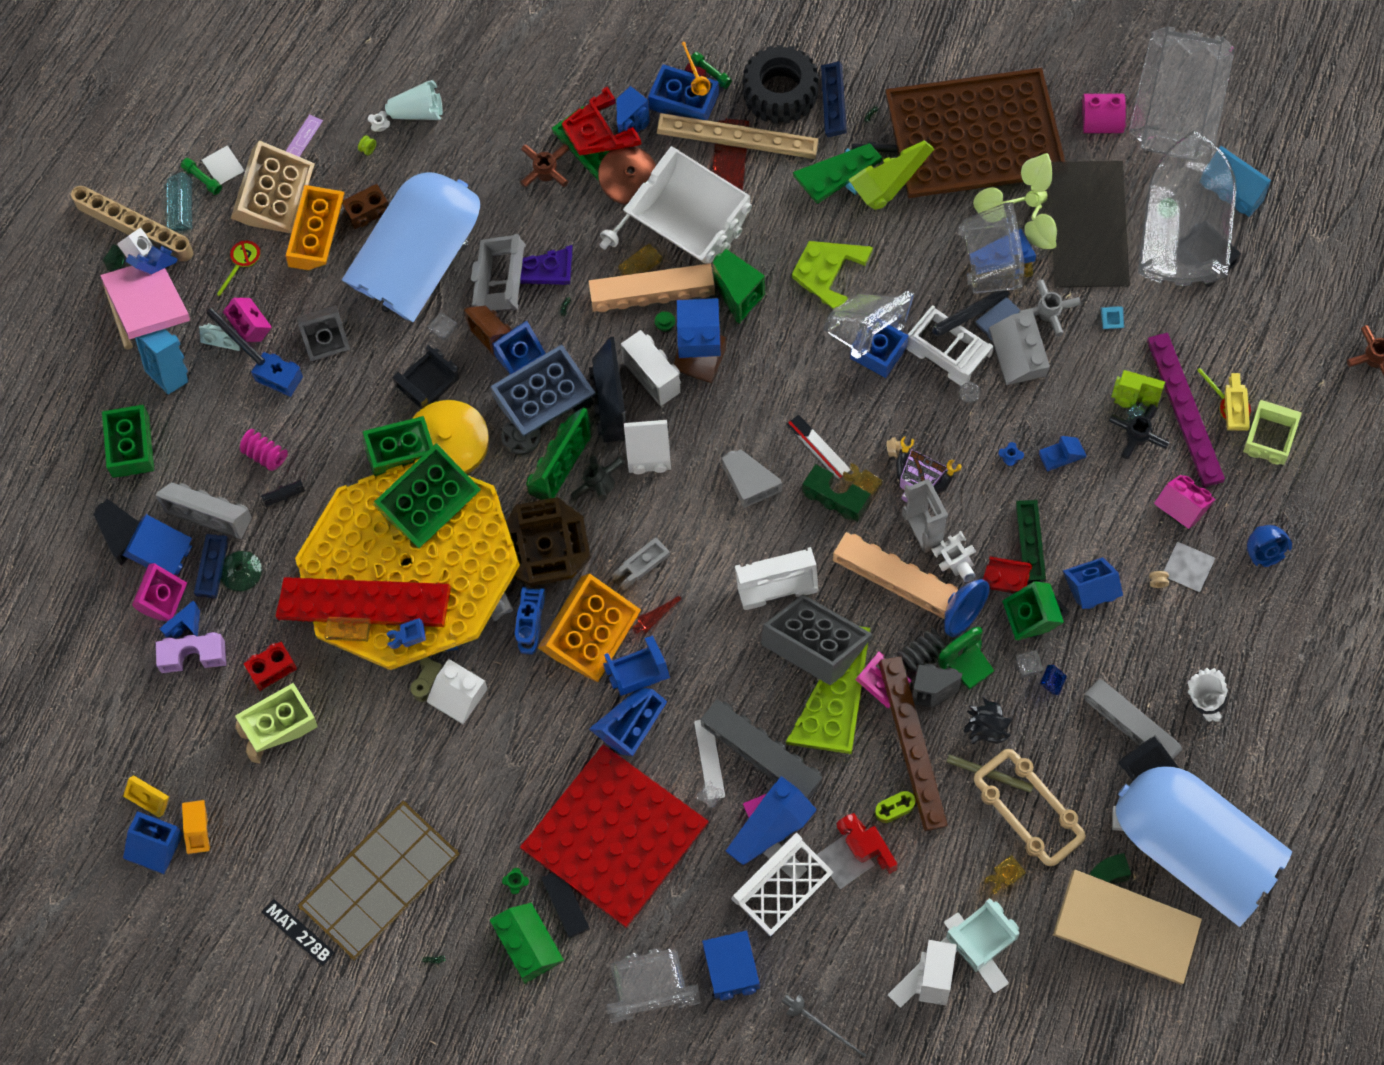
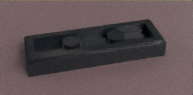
M553 872L541 877L569 939L590 930L570 885Z

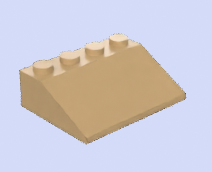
M258 141L251 151L231 219L248 226L292 233L304 185H309L315 163Z

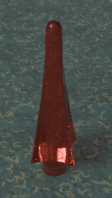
M677 596L664 605L637 617L638 622L632 627L633 631L638 634L643 630L646 634L665 613L682 599L681 596Z

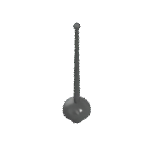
M786 994L782 1003L789 1007L787 1015L797 1016L800 1013L861 1054L862 1057H866V1053L858 1050L803 1009L805 1002L801 995H798L796 1000Z

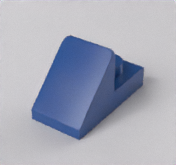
M1061 436L1058 444L1039 450V456L1047 472L1087 456L1079 439L1076 437Z
M194 601L189 603L159 628L166 638L176 639L187 628L192 635L198 637L200 619L198 606Z

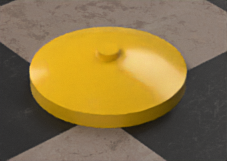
M443 400L425 406L413 416V418L424 416L433 446L437 443L466 474L476 469L485 458L489 447V432L485 420L472 406L460 401Z

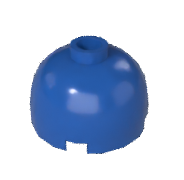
M1275 525L1257 527L1247 540L1248 555L1256 566L1258 564H1262L1263 567L1274 565L1286 557L1284 553L1287 549L1289 551L1292 549V542L1286 532Z

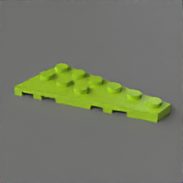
M861 627V628L865 629L866 631L870 632V628H868V627ZM868 643L845 674L832 685L819 679L794 729L787 738L786 745L852 754L862 685L855 679L865 668Z

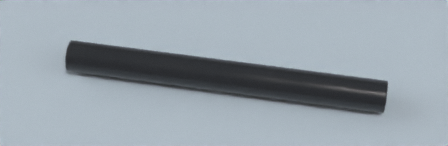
M209 308L206 311V314L259 366L265 363V359L213 308Z

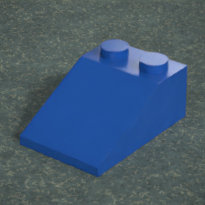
M718 298L677 300L679 358L721 356Z

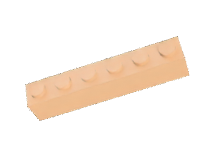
M711 263L589 280L593 312H606L609 309L617 308L627 309L628 307L638 305L647 306L652 303L664 304L673 300H689L695 297L707 298L715 295Z
M846 532L833 553L834 562L945 619L949 597L958 591L956 586L939 581L935 575L920 571L914 564H906L895 554L883 552L879 546L864 542L856 534L851 535Z

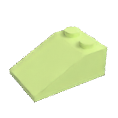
M294 683L235 715L256 752L300 738L318 727L315 717Z

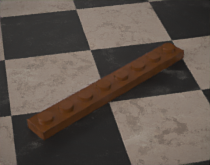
M902 657L881 659L878 663L924 832L945 828L948 824Z

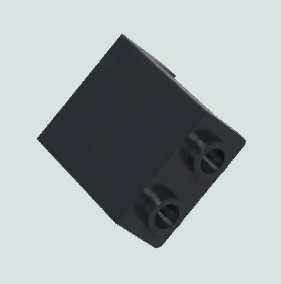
M430 345L426 347V354L403 375L397 372L392 377L395 387L420 409L434 403L459 380L458 367L452 361L448 362L444 359V355L439 349H433Z
M1156 735L1118 760L1119 765L1126 771L1132 781L1143 772L1152 768H1179Z

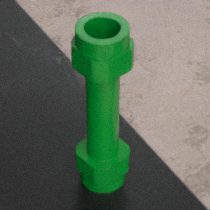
M695 52L692 54L691 59L694 66L705 69L708 74L719 82L720 87L727 89L731 85L732 79L726 73L721 74L707 63L701 53Z
M185 158L181 162V168L188 174L192 173L203 182L209 192L214 195L221 192L222 185L216 179H210L199 170L192 159Z

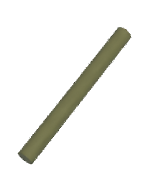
M951 754L947 758V763L974 773L983 767ZM992 770L985 776L1029 793L1033 789L1031 783Z

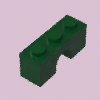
M815 464L802 484V493L810 500L821 502L825 508L840 512L844 518L848 520L853 519L858 522L870 503L871 493L854 484L844 493L832 491L830 487L833 484L834 473Z

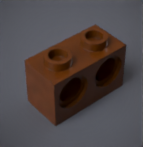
M378 184L354 194L342 202L344 212L354 229L364 227L369 222L381 218L389 206Z

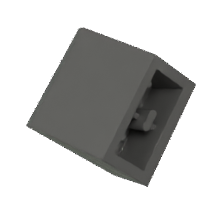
M932 664L918 665L913 691L914 704L934 708L959 692L962 673L953 668L939 669Z

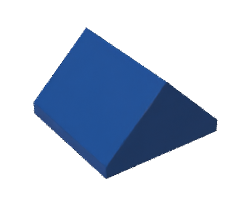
M528 321L523 322L492 343L495 357L510 375L546 354Z

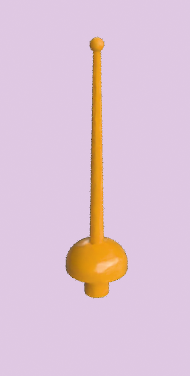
M682 42L695 76L691 83V90L695 95L704 96L710 90L711 83L706 77L698 75L686 48V43Z

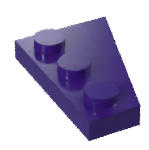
M566 246V249L559 251H547L548 254L540 256L532 255L523 258L520 284L571 285L573 246Z

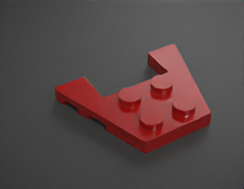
M608 86L601 90L602 93L599 96L591 98L587 106L583 109L579 108L562 122V128L579 156L642 145L641 139L633 127L614 135L600 114V110L616 104L615 97Z

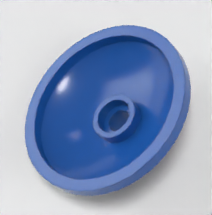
M983 579L972 581L949 597L944 619V628L947 635L957 637L974 622L987 600L989 594L988 582Z

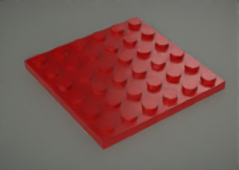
M603 744L520 846V849L550 872L555 873L567 882L570 887L627 929L707 827L709 821Z

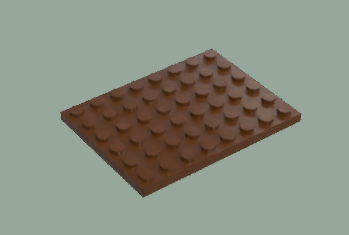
M1042 68L885 89L898 155L900 156L901 151L924 140L934 148L933 152L905 183L908 198L1024 182L1021 176L1023 164L1031 158L1048 153L1051 160L1052 178L1067 176L1068 174Z

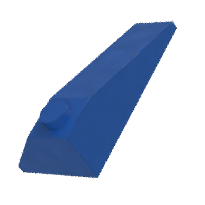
M781 776L765 795L725 852L740 864L745 865L774 844L780 843L793 832L802 829L817 809L798 788Z

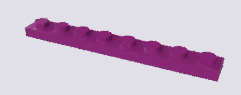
M1168 332L1148 337V346L1162 381H1165V390L1203 488L1223 483L1225 480Z

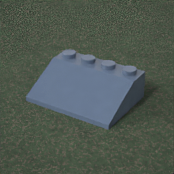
M563 345L558 346L491 386L493 398L524 437L595 395V391Z

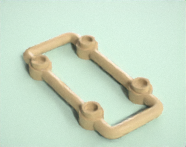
M1005 749L974 774V783L982 792V801L987 805H993L1026 843V852L1030 856L1038 857L1046 866L1057 865L1085 841L1086 835L1083 828L1077 823L1078 815L1076 812L1070 809L1066 810L1033 772V763L1029 759L1021 758L1012 749ZM1007 758H1010L1015 764V773L1019 777H1026L1059 814L1060 825L1065 829H1072L1077 835L1052 857H1049L1044 851V842L1038 837H1032L999 799L1000 792L998 788L992 785L988 786L982 779Z

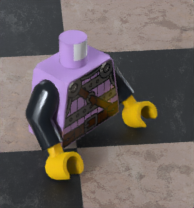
M906 436L903 437L900 442L903 448L900 449L896 461V475L900 480V487L905 490V485L912 486L929 478L937 495L946 491L954 478V472L961 470V464H958L954 470L952 463L955 460H949L946 467L913 449L909 452V448L914 445V439L911 440L910 446H906L904 444ZM903 493L901 498L905 502H907L908 499L906 498L905 493Z

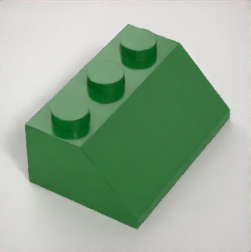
M532 903L509 908L489 919L524 984L564 962L563 957Z

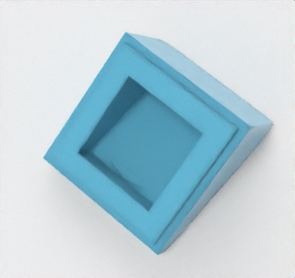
M1122 306L1100 308L1103 329L1124 328Z

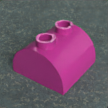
M1083 94V133H1124L1126 120L1125 95Z
M155 563L149 564L132 606L149 617L161 621H169L174 617L187 582Z

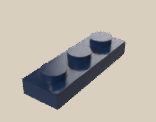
M206 534L194 590L195 596L217 598L229 540L227 536Z

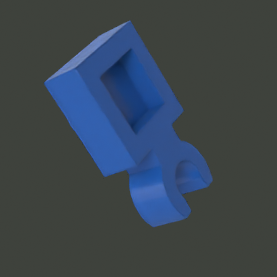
M420 618L401 624L400 631L398 632L395 630L387 632V636L390 639L395 638L394 641L388 643V646L392 649L400 647L401 644L409 647L426 641L424 623Z

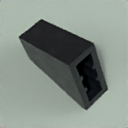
M107 498L96 507L93 515L117 563L122 566L128 559L123 554L139 522Z

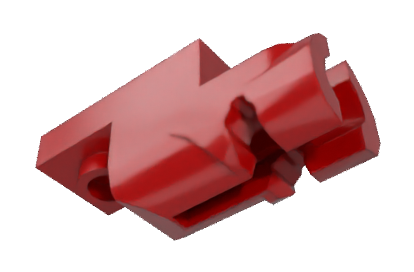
M855 813L843 817L836 823L842 836L848 834L845 842L857 860L864 863L878 855L876 859L883 870L886 868L889 874L897 870L898 863L875 826L867 829Z

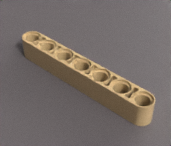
M77 186L72 190L71 197L78 210L127 235L141 228L154 247L160 249L163 246L172 251L171 255L179 261H188L192 258L193 249L188 238L85 186Z

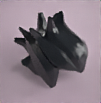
M983 697L984 706L975 707L969 705L972 711H967V713L973 717L969 719V723H967L963 731L964 733L972 731L969 737L972 740L971 744L980 740L999 744L1005 742L1011 736L1005 730L1013 718L1003 717L1001 706L998 703L988 701Z

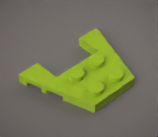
M809 241L792 273V278L810 293H814L821 299L823 304L826 303L834 310V313L840 316L848 301V297L831 291L830 288L845 259L866 266L873 252V247Z

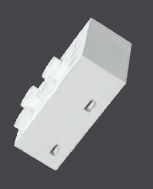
M934 940L928 941L927 951L921 953L919 971L923 972V975L918 974L915 992L920 994L919 1001L947 1005L957 944Z

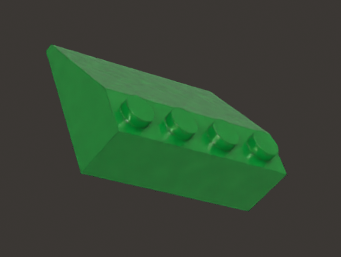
M580 409L569 416L565 423L560 424L557 430L558 435L555 440L549 442L547 453L538 460L536 471L534 474H530L526 481L529 495L540 500L556 497L592 437L587 409Z
M436 443L374 501L373 506L417 548H420L481 489Z

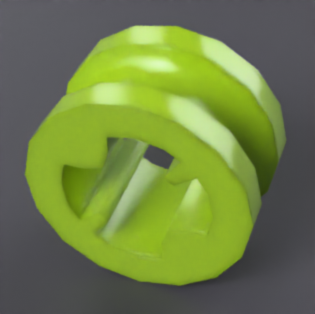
M365 135L358 144V151L364 152L365 155L369 156L376 147V140L370 139L369 136Z

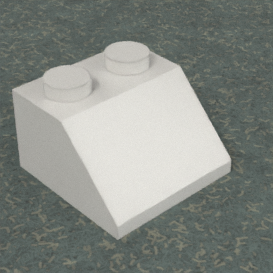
M448 659L435 678L427 703L464 724L488 688L485 680Z

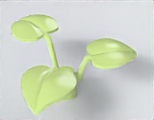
M1048 153L1027 160L1022 166V179L1025 184L1031 185L1032 190L1025 197L1003 201V194L999 189L986 188L976 195L973 204L983 219L995 222L1004 215L1003 205L1026 201L1029 206L1036 207L1031 216L1033 221L1027 222L1025 225L1027 239L1039 248L1054 249L1057 247V227L1055 221L1047 214L1036 216L1039 209L1042 208L1041 204L1047 201L1048 195L1045 190L1050 187L1052 182L1051 160Z

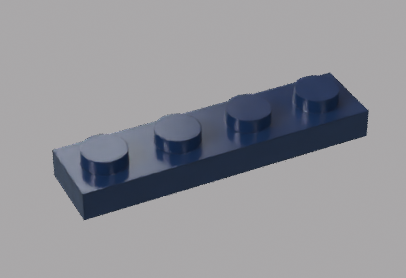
M837 61L821 65L825 134L828 138L847 133L843 69L841 62Z

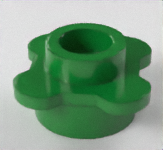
M513 868L507 876L503 877L502 883L510 888L512 894L516 895L523 886L529 884V878L524 877L519 868Z

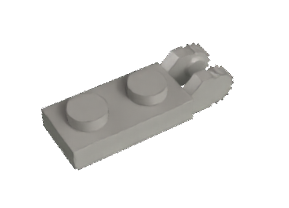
M655 537L623 562V565L611 577L614 580H618L629 571L631 575L620 584V587L625 590L669 557L670 552Z

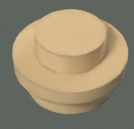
M896 437L887 441L889 457L898 458L899 451L902 449L901 441H897Z

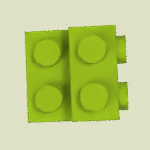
M1124 370L1122 377L1117 376L1111 398L1115 399L1114 403L1124 408L1131 407L1135 409L1136 402H1140L1148 407L1150 404L1158 407L1165 381Z

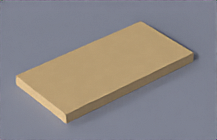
M1073 870L1053 936L1181 985L1185 981L1202 919L1078 870Z

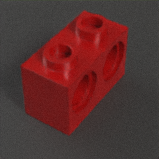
M282 642L271 644L264 652L259 655H252L247 659V662L243 663L259 691L297 670L294 661ZM278 656H284L282 661L274 662ZM258 668H265L263 672L255 673Z

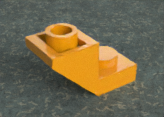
M205 800L182 803L183 832L187 854L210 851Z

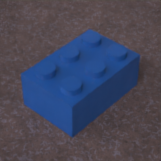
M662 64L648 95L649 109L663 114L708 121L719 96V82L707 78L711 83L710 90L704 96L695 95L691 90V83L695 79L693 73Z

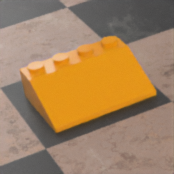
M590 573L583 575L579 578L537 648L563 665L599 682L605 672L603 663L606 662L604 654L608 653L612 660L641 609Z

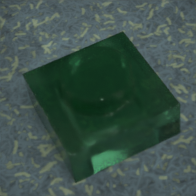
M113 244L104 257L103 262L108 271H116L118 267L122 266L125 256L122 250Z

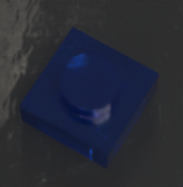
M1047 665L1040 684L1051 694L1060 695L1067 675L1055 665Z

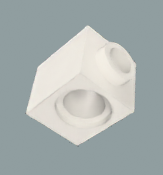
M141 228L117 244L126 257L129 254L135 257L138 254L147 257L151 247L154 246Z

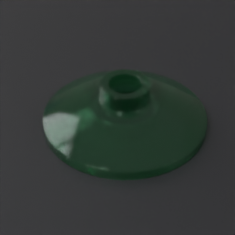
M237 551L228 555L224 560L222 569V583L233 591L251 589L259 582L262 575L260 560L253 553L247 551ZM238 566H243L240 571L236 570Z

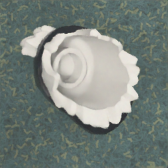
M1215 668L1199 670L1187 682L1190 689L1188 694L1191 696L1195 709L1203 714L1207 721L1211 722L1214 720L1219 722L1222 718L1220 712L1227 705L1228 689L1226 688L1225 676L1220 670Z

